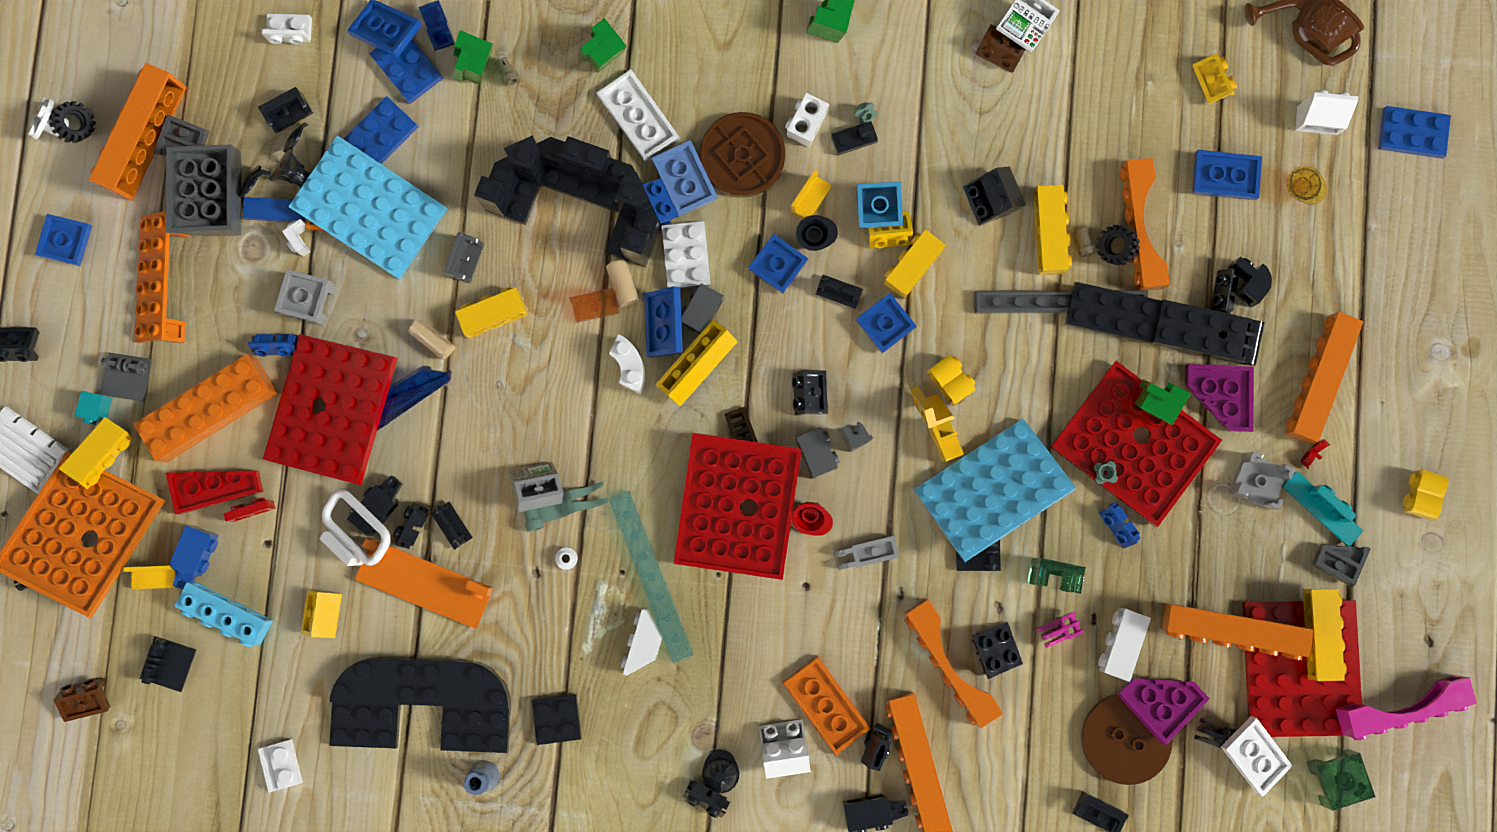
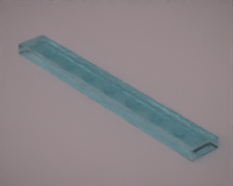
M630 491L609 498L672 662L676 663L693 656L694 653Z

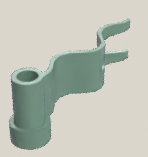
M603 481L585 488L563 493L561 504L524 511L527 521L525 523L527 532L544 528V522L608 503V498L573 502L574 499L586 496L604 486Z

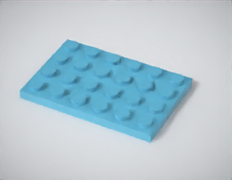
M338 135L289 205L291 209L398 279H401L448 210L447 207Z
M1021 419L915 488L914 492L960 557L966 562L1073 492L1076 487L1026 421Z

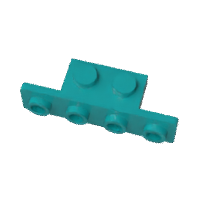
M1298 471L1294 472L1292 478L1282 485L1286 492L1346 546H1351L1362 534L1363 530L1352 521L1357 516L1352 511V507L1347 502L1338 499L1335 496V491L1329 486H1314Z

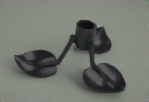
M304 122L289 135L283 148L285 154L272 172L261 169L262 166L258 165L248 174L243 183L241 199L244 200V196L253 188L258 177L263 174L269 175L270 181L281 179L290 184L295 183L302 188L311 173L303 169L304 165L293 155V147L297 144L303 128L309 125L308 123ZM291 159L295 162L297 167L295 165L291 167Z

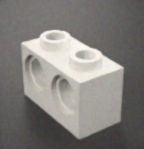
M806 93L803 99L799 98L795 106L797 112L794 118L789 117L785 128L787 129L788 138L810 147L828 113L829 104ZM807 107H813L816 109V112L810 114L807 113L805 109ZM803 125L807 130L805 132H798L795 128Z

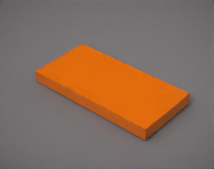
M818 656L782 682L835 756L871 729Z

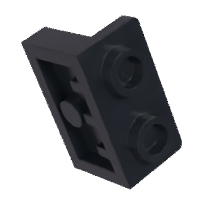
M0 327V362L38 361L39 356L34 351L40 333L36 327Z
M801 370L794 372L792 387L794 388L793 409L795 410V416L828 414L826 371Z

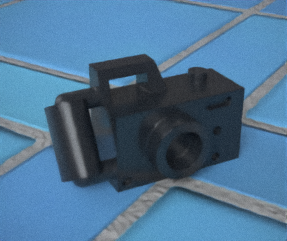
M876 723L873 731H868L864 741L866 749L861 759V762L866 767L876 771L881 770L884 760L889 756L891 744L889 739L892 733L891 729L880 723Z

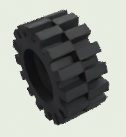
M77 101L64 102L51 112L52 115L49 116V120H52L49 125L54 127L52 132L54 134L58 133L59 136L57 138L60 140L65 138L64 142L67 143L71 141L72 143L81 142L91 136V133L95 130L93 126L96 125V121H92L94 115H89L90 109L88 107L84 109V104L82 103L77 105ZM72 114L79 119L80 128L78 130H72L67 127L64 121L66 115Z
M1122 225L1106 227L1107 231L1102 230L1101 234L1103 236L1097 238L1100 244H1096V248L1099 249L1097 253L1102 256L1100 258L1107 263L1117 266L1126 265V262H1132V257L1138 255L1135 251L1140 249V246H1137V243H1140V240L1136 238L1138 235L1132 229ZM1122 237L1125 241V248L1122 252L1115 254L1111 250V243L1115 238Z

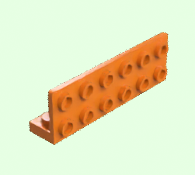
M166 211L141 216L139 222L140 241L138 243L139 262L137 264L138 284L136 286L135 343L153 341L185 343V321L167 319L166 310L170 235L186 238L189 237V234L167 233Z
M365 539L362 547L367 549L366 554L371 557L381 542L375 539ZM390 545L377 564L371 566L363 563L355 577L356 581L472 628L478 627L494 587Z

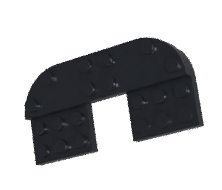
M374 657L349 666L338 677L332 688L329 701L332 702L329 746L396 749L399 742L401 705L443 706L440 751L509 752L511 717L509 689L505 681L501 679L495 670L484 663L470 660Z

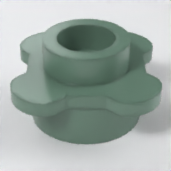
M864 102L856 107L855 116L859 119V125L869 122L877 116V112L873 109V103Z
M1109 461L1107 464L1096 463L1094 465L1097 475L1095 478L1096 483H1115L1118 477L1116 476V465L1114 462Z

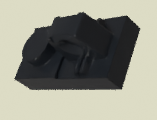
M872 121L831 134L837 156L878 143Z

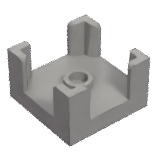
M287 269L274 311L284 316L297 317L324 326L327 316L322 313L327 294L333 295L336 285L326 279Z
M1254 451L1244 453L1229 494L1268 510L1280 509L1283 499H1277L1284 480L1292 478L1295 468L1286 464L1276 465L1262 459L1263 455Z

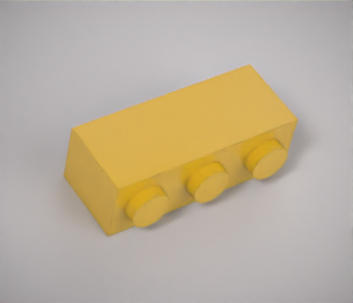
M926 229L922 234L918 232L910 242L913 244L910 250L904 249L897 258L900 261L895 268L891 266L884 275L886 277L884 285L903 299L906 298L946 246Z
M506 287L500 291V294L495 296L486 295L480 299V302L475 304L467 303L460 306V310L455 311L464 336L470 339L529 315L520 291L516 287Z
M105 417L61 465L59 470L88 490L90 486L98 482L103 471L113 465L118 454L128 448L133 438L127 431Z

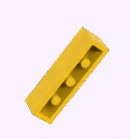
M1064 185L1037 186L1033 191L1038 275L1065 274L1072 265L1071 255H1068L1070 234H1067L1066 225L1069 224V214L1065 212V204H1067L1068 200L1067 192L1064 191Z
M713 319L655 385L681 407L734 347L737 340L727 329Z
M1303 589L1305 628L1314 630L1310 657H1307L1308 679L1315 681H1344V675L1346 674V664L1343 661L1345 643L1341 632L1344 623L1343 618L1340 616L1342 597L1339 589Z

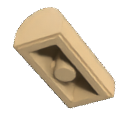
M622 259L608 264L606 269L619 307L622 308L639 302L640 298L627 261Z
M415 320L409 328L408 333L442 360L446 359L456 348L455 345L424 321Z

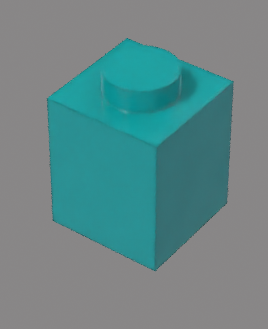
M81 391L74 416L83 418V423L96 425L97 421L101 422L105 417H108L113 398Z

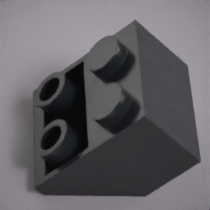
M1010 166L997 167L963 186L979 226L1010 215L1026 206Z

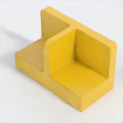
M950 420L928 428L942 463L964 455L956 437L958 433L954 432Z

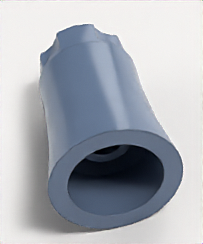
M487 760L476 762L465 777V790L473 795H480L492 790L499 781L498 768L494 763Z

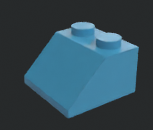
M901 181L857 184L856 197L859 228L903 226Z

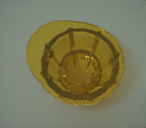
M1297 167L1291 171L1287 178L1288 192L1300 202L1310 205L1318 204L1327 195L1326 183L1319 171L1313 167Z

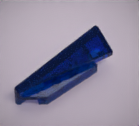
M422 366L389 387L377 431L448 383L452 372L448 369L443 372L432 370L429 366Z

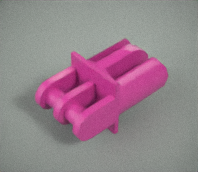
M1075 611L1061 617H1056V620L1037 628L1038 632H1042L1058 625V627L1041 635L1043 640L1062 633L1061 636L1045 642L1046 648L1066 639L1071 640L1073 637L1084 632L1083 629L1080 630L1079 620L1076 621ZM1068 618L1070 623L1065 625L1063 620ZM1072 627L1074 632L1069 634L1068 629Z

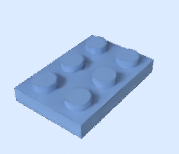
M691 140L652 157V161L679 217L718 199Z

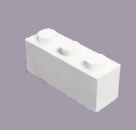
M1119 608V611L1115 612L1112 619L1114 624L1112 632L1108 633L1105 640V645H1107L1105 653L1101 654L1098 661L1099 671L1129 682L1131 681L1151 620L1150 617L1124 608Z

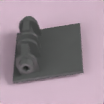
M109 352V356L101 359V366H104L106 370L100 395L144 402L152 359Z

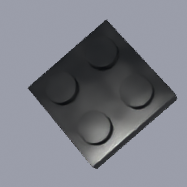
M577 694L532 700L537 745L582 739Z

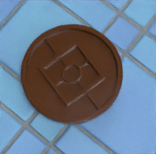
M736 112L721 117L706 131L701 142L700 161L711 184L716 189L733 197H751L768 190L780 177L785 163V145L781 134L769 120L754 113Z
M1117 694L1099 701L1089 711L1082 727V747L1088 762L1101 776L1118 784L1136 785L1154 778L1165 767L1171 755L1173 739L1167 745H1162Z

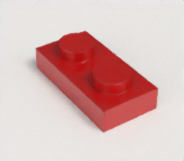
M265 497L252 500V504L245 507L244 504L230 507L231 511L223 513L225 521L236 522L276 509L274 501L265 500Z

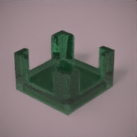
M1032 558L1027 584L1046 587L1048 586L1051 574L1062 577L1061 591L1081 594L1086 567L1044 558Z
M1346 749L1339 752L1342 756L1325 762L1318 759L1306 762L1310 773L1318 776L1324 796L1318 795L1321 806L1334 811L1375 798L1369 776L1359 752Z

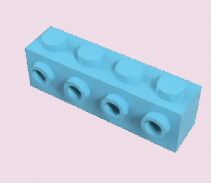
M187 582L174 606L181 610V614L190 618L196 617L201 620V624L211 628L214 626L220 629L219 632L227 637L234 636L240 639L239 643L248 647L261 644L273 622L272 619L198 582Z

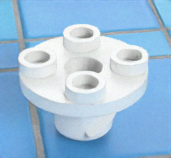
M42 98L38 107V114L33 116L29 125L28 135L37 140L43 130L57 137L59 136L58 133L54 134L52 132L54 127L49 125L52 120H49V116L52 115L51 111L54 100ZM65 118V124L69 127V120Z

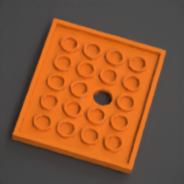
M67 451L0 551V573L88 618H92L165 503V500L106 470L100 475L98 482L87 490L59 470L61 465L72 454ZM95 531L98 535L96 544L92 547H84L81 540L83 534Z

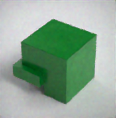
M823 0L821 7L818 6L816 9L815 17L810 16L806 33L838 43L847 33L855 0Z
M605 18L591 28L593 31L590 34L592 39L584 44L579 51V57L583 62L589 60L598 73L624 53L626 49V44Z
M459 30L454 44L455 51L453 55L458 57L454 69V79L462 82L466 78L480 84L492 53L493 43Z
M1143 379L1139 385L1143 390L1135 405L1173 425L1191 394L1169 382L1162 389Z

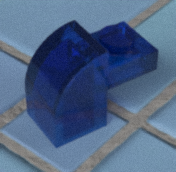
M440 0L419 6L434 50L437 51L454 45L455 38Z

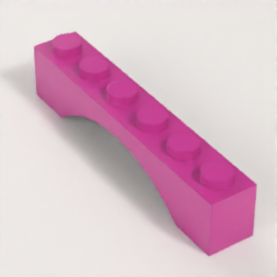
M1455 675L1435 681L1431 689L1420 700L1400 710L1379 711L1368 705L1354 703L1337 708L1336 712L1342 735L1352 737L1353 740H1364L1368 738L1367 735L1372 733L1375 735L1385 734L1388 732L1387 729L1406 728L1408 723L1411 722L1423 723L1427 722L1429 717L1448 716L1450 711H1466L1468 706L1475 705L1477 702L1470 677Z

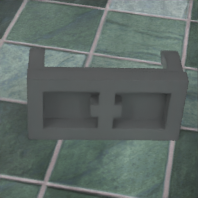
M458 232L444 273L448 277L470 284L484 243L475 237Z
M857 422V426L854 425L853 431L848 425L839 431L850 452L869 443L873 439L872 435L868 434L864 425L860 422Z

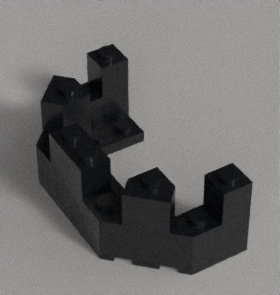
M532 135L505 147L504 150L507 157L494 163L489 178L481 176L474 197L485 211L523 225L527 224L541 186L619 213L605 253L646 268L661 229L645 188L633 166L613 159L609 150L567 136L566 141L549 137L536 143Z

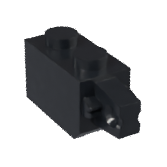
M391 475L380 486L369 487L363 495L365 498L360 503L383 524L398 507V499L395 497L403 483ZM353 508L350 509V515L347 520L366 536H373L377 531Z
M883 794L842 801L848 832H867V829L875 828L876 831L886 830L889 828L888 825H893L894 820L908 816L905 800L888 801L887 797Z

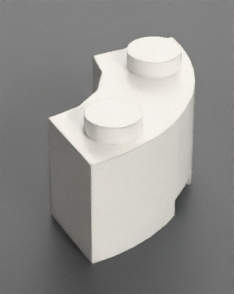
M618 334L609 354L620 365L621 377L619 383L621 386L641 395L645 385L643 361L632 343Z

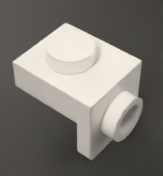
M299 219L290 222L282 232L289 240L286 244L294 254L297 252L304 257L311 251L299 235L307 230L305 229L306 223Z

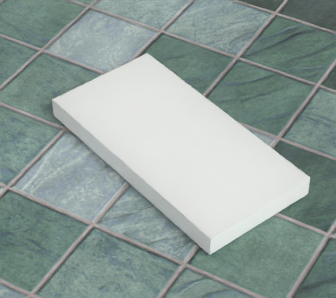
M631 69L596 92L598 98L644 162L680 139Z

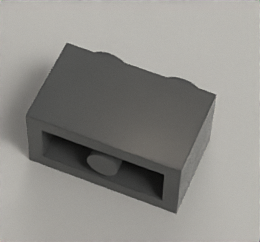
M702 283L698 288L694 287L689 296L692 300L688 307L684 305L681 310V324L698 334H701L713 320L724 301V295Z
M820 427L796 437L798 446L802 448L801 453L813 479L838 468L837 464L840 461L836 452H831L828 444L831 443L827 431H822Z

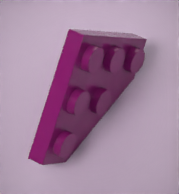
M1187 364L1185 367V387L1227 431L1253 432L1254 367Z
M1132 678L1130 682L1128 681L1116 693L1162 745H1167L1209 700V697L1195 682Z

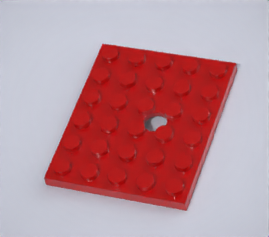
M299 334L263 460L362 485L398 358ZM322 398L326 403V408L324 412L315 414L313 403L316 399Z
M1114 361L1050 448L1094 481L1097 477L1094 470L1096 463L1107 464L1109 461L1114 462L1116 465V476L1118 477L1115 483L1104 482L1099 485L1154 527H1159L1222 442V439L1183 410L1180 411L1173 425L1135 405L1143 388L1139 387L1142 379L1118 361ZM1138 427H1144L1149 431L1150 438L1144 444L1138 443L1134 439V431Z
M692 433L674 564L783 580L802 448ZM745 499H752L757 504V511L752 516H746L740 510V504Z
M1342 600V605L1340 606V616L1343 618L1344 623L1341 629L1342 639L1345 643L1343 661L1346 664V674L1344 675V681H1315L1308 679L1307 657L1302 656V660L1282 656V652H1278V656L1258 652L1259 648L1256 647L1254 652L1245 650L1248 718L1250 716L1257 718L1271 737L1343 736L1336 709L1354 703L1362 704L1356 600ZM1303 601L1242 602L1243 617L1305 628Z

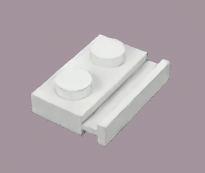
M292 739L258 749L268 793L303 783Z

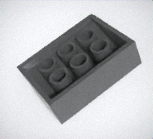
M231 144L166 147V232L206 236H241V152Z

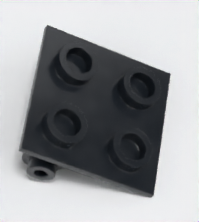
M1000 540L966 562L963 561L956 551V571H1001Z
M1008 622L982 633L978 632L972 635V642H974L976 650H978L976 654L980 656L978 660L982 661L983 674H986L988 679L1023 664Z
M154 636L139 679H142L141 682L144 684L154 683L182 692L197 649Z

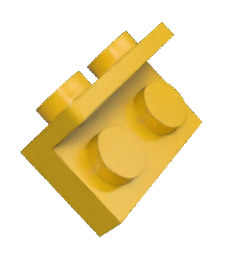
M1215 53L1192 65L1209 105L1229 95H1235L1233 89L1237 88L1233 76H1227L1225 70L1229 67L1224 56L1220 58Z
M902 212L903 226L869 227V248L881 249L911 245L913 228L910 212Z

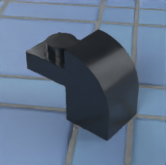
M1240 256L1232 261L1228 268H1234V271L1238 272V276L1244 280V283L1236 291L1235 295L1250 307L1260 304L1269 292L1272 284L1271 273L1265 264L1255 268L1250 260Z

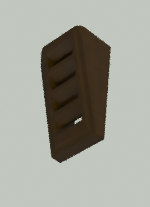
M745 406L725 413L734 439H738V436L750 432L749 436L740 440L758 442ZM741 416H744L745 418L740 421L732 423V419ZM747 424V427L735 431L736 427Z

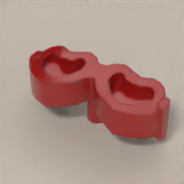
M1325 439L1320 440L1305 453L1301 463L1309 469L1315 457L1318 460L1323 458L1319 452L1331 445Z

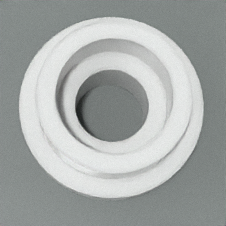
M562 548L555 556L556 564L564 570L573 568L578 560L576 552L571 548ZM565 554L570 556V561L568 563H565L562 560V557Z

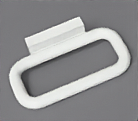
M339 489L332 493L322 511L323 523L330 531L323 532L320 540L346 566L362 565L363 563L371 566L377 564L390 545L389 531L350 492ZM340 498H343L380 534L381 543L373 556H368L332 520L331 512Z

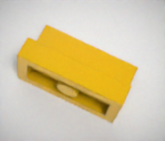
M817 170L813 171L791 205V212L802 219L815 214L832 188V185L818 177Z
M919 386L910 388L914 405L928 428L954 419L938 393L926 398Z
M171 566L123 567V572H132L131 589L177 588L173 586L177 570L172 569Z
M307 590L300 634L309 637L335 638L342 594Z

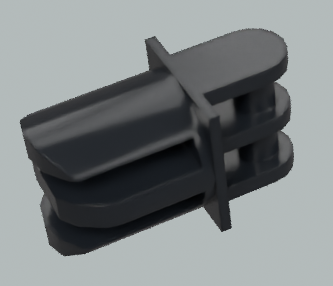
M1200 718L1199 722L1218 729L1214 732L1198 726V731L1214 736V741L1196 734L1194 739L1222 749L1221 746L1225 743V740L1229 739L1227 737L1228 731H1231V737L1237 730Z

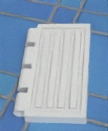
M6 406L0 411V468L39 494L67 451L70 452V450L58 441L54 442V438L41 429L37 430L34 424L23 417L20 418L18 413Z

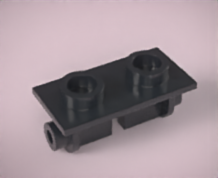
M1234 268L1217 271L1211 310L1228 314L1234 311L1235 296L1230 295V292L1235 293L1237 291L1239 280L1238 272H1235Z
M822 275L815 295L856 309L863 288Z
M450 501L444 505L437 506L434 509L435 511L431 513L454 550L473 538Z
M413 502L412 506H407L403 514L405 520L402 526H397L393 534L396 545H399L400 541L403 542L401 546L407 549L414 545L420 532L413 529V526L423 527L429 515L427 513L428 508L420 506L417 509L418 505L416 502Z
M690 781L687 787L690 792L686 790L682 796L686 798V802L691 806L698 807L699 805L706 809L705 812L711 817L722 818L726 813L722 808L727 810L730 804L727 797L713 790L709 798L706 796L709 787L698 781Z

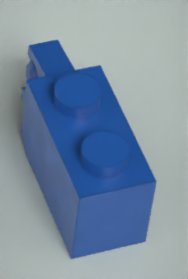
M185 526L170 561L172 569L177 570L173 582L174 587L183 590L187 582H194L197 576H202L209 567L208 560L218 545L217 538L219 535L197 526Z

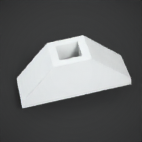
M643 608L641 613L637 612L634 625L637 628L635 634H630L627 644L628 647H631L629 655H624L621 668L624 669L623 675H629L657 658L663 636L648 609Z

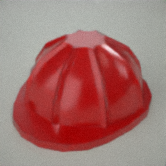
M806 501L794 509L792 524L801 533L822 536L832 529L833 518L818 502Z

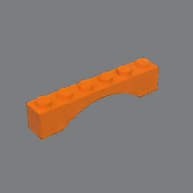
M1153 158L1127 160L1119 171L1120 180L1124 183L1122 198L1127 206L1125 220L1127 223L1129 222V228L1138 235L1136 238L1140 240V243H1137L1140 249L1135 251L1138 255L1132 257L1133 261L1131 262L1135 267L1133 282L1137 286V290L1164 289L1170 285L1167 263L1152 247L1144 224L1145 200L1151 185L1156 179Z
M924 599L906 611L904 614L907 618L904 619V622L911 631L915 630L919 637L916 640L923 650L928 649L931 654L928 657L935 669L939 667L943 672L941 676L943 682L948 688L952 686L956 692L953 697L960 707L964 705L968 713L965 715L973 726L976 724L978 727L983 728L1001 716L1003 712L991 694L967 684L949 664L941 643V618L929 599Z

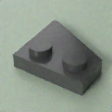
M166 115L154 154L166 155V147L205 146L210 131L176 117Z
M1321 545L1312 562V566L1352 587L1358 581L1371 548Z

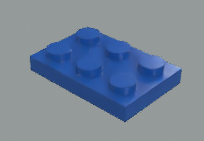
M370 0L347 31L351 36L398 58L422 24L418 19L377 0Z
M412 39L398 58L378 48L369 53L409 104L443 79Z
M386 96L344 140L382 164L419 126Z
M1386 106L1383 108L1379 150L1443 159L1447 156L1451 115Z
M1197 150L1194 160L1192 194L1248 200L1259 199L1262 156Z
M672 286L644 293L646 356L654 358L683 352L680 287Z

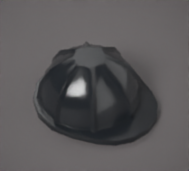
M819 215L805 217L800 221L796 230L798 242L809 251H819L832 245L838 236L837 225L829 218Z
M722 749L714 750L708 755L703 766L702 778L704 784L709 787V790L722 794L735 788L740 774L735 758L730 752Z

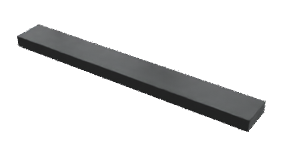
M1148 290L1121 291L1125 293L1148 297ZM975 291L974 313H1067L1072 291Z

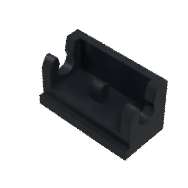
M297 87L258 106L269 127H272L275 133L313 114L306 98Z
M1082 791L1072 812L1074 815L1108 832H1121L1126 819L1129 817L1124 811Z

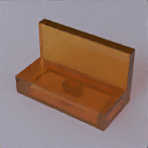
M612 288L569 297L577 323L619 314L615 292Z

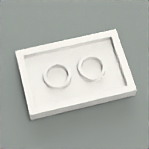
M705 222L662 225L667 286L680 287V289L699 287L701 283L711 286Z
M1250 716L1221 746L1252 789L1261 797L1292 767V764L1259 720L1253 716Z

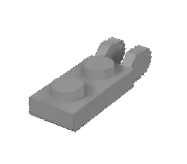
M894 536L853 545L851 548L834 552L835 557L853 553L854 561L841 563L838 565L839 570L854 566L857 568L899 558Z

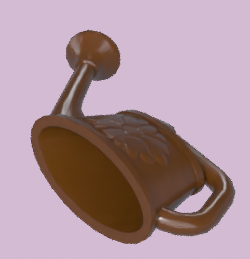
M1280 0L1259 7L1253 6L1250 3L1245 5V17L1250 26H1254L1257 19L1264 14L1289 7L1298 8L1300 12L1292 23L1294 38L1302 48L1324 65L1333 66L1356 54L1360 47L1361 38L1359 32L1364 29V25L1357 15L1340 0ZM1351 38L1350 48L1334 57H1328L1324 54H1330L1333 49Z

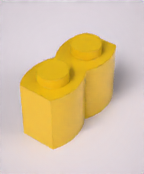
M948 355L926 372L949 404L954 406L976 389L973 378L969 374L965 375L961 370L962 364L959 359Z
M1424 469L1416 470L1412 473L1408 482L1410 492L1403 499L1404 512L1427 520H1437L1442 510L1443 498L1447 491L1449 477Z

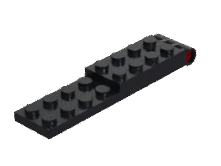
M1074 282L1065 325L1244 365L1256 366L1265 322L1169 300H1157ZM1219 332L1223 334L1222 339L1219 337Z

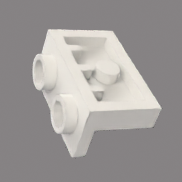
M267 14L266 29H262V35L273 44L290 42L301 45L303 42H311L312 17L310 15Z

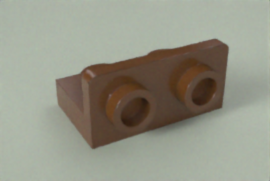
M991 24L976 51V55L1013 73L1025 49Z
M92 678L80 684L65 685L60 689L54 698V703L64 722L108 712L111 706L102 689L106 683L104 678L97 680Z

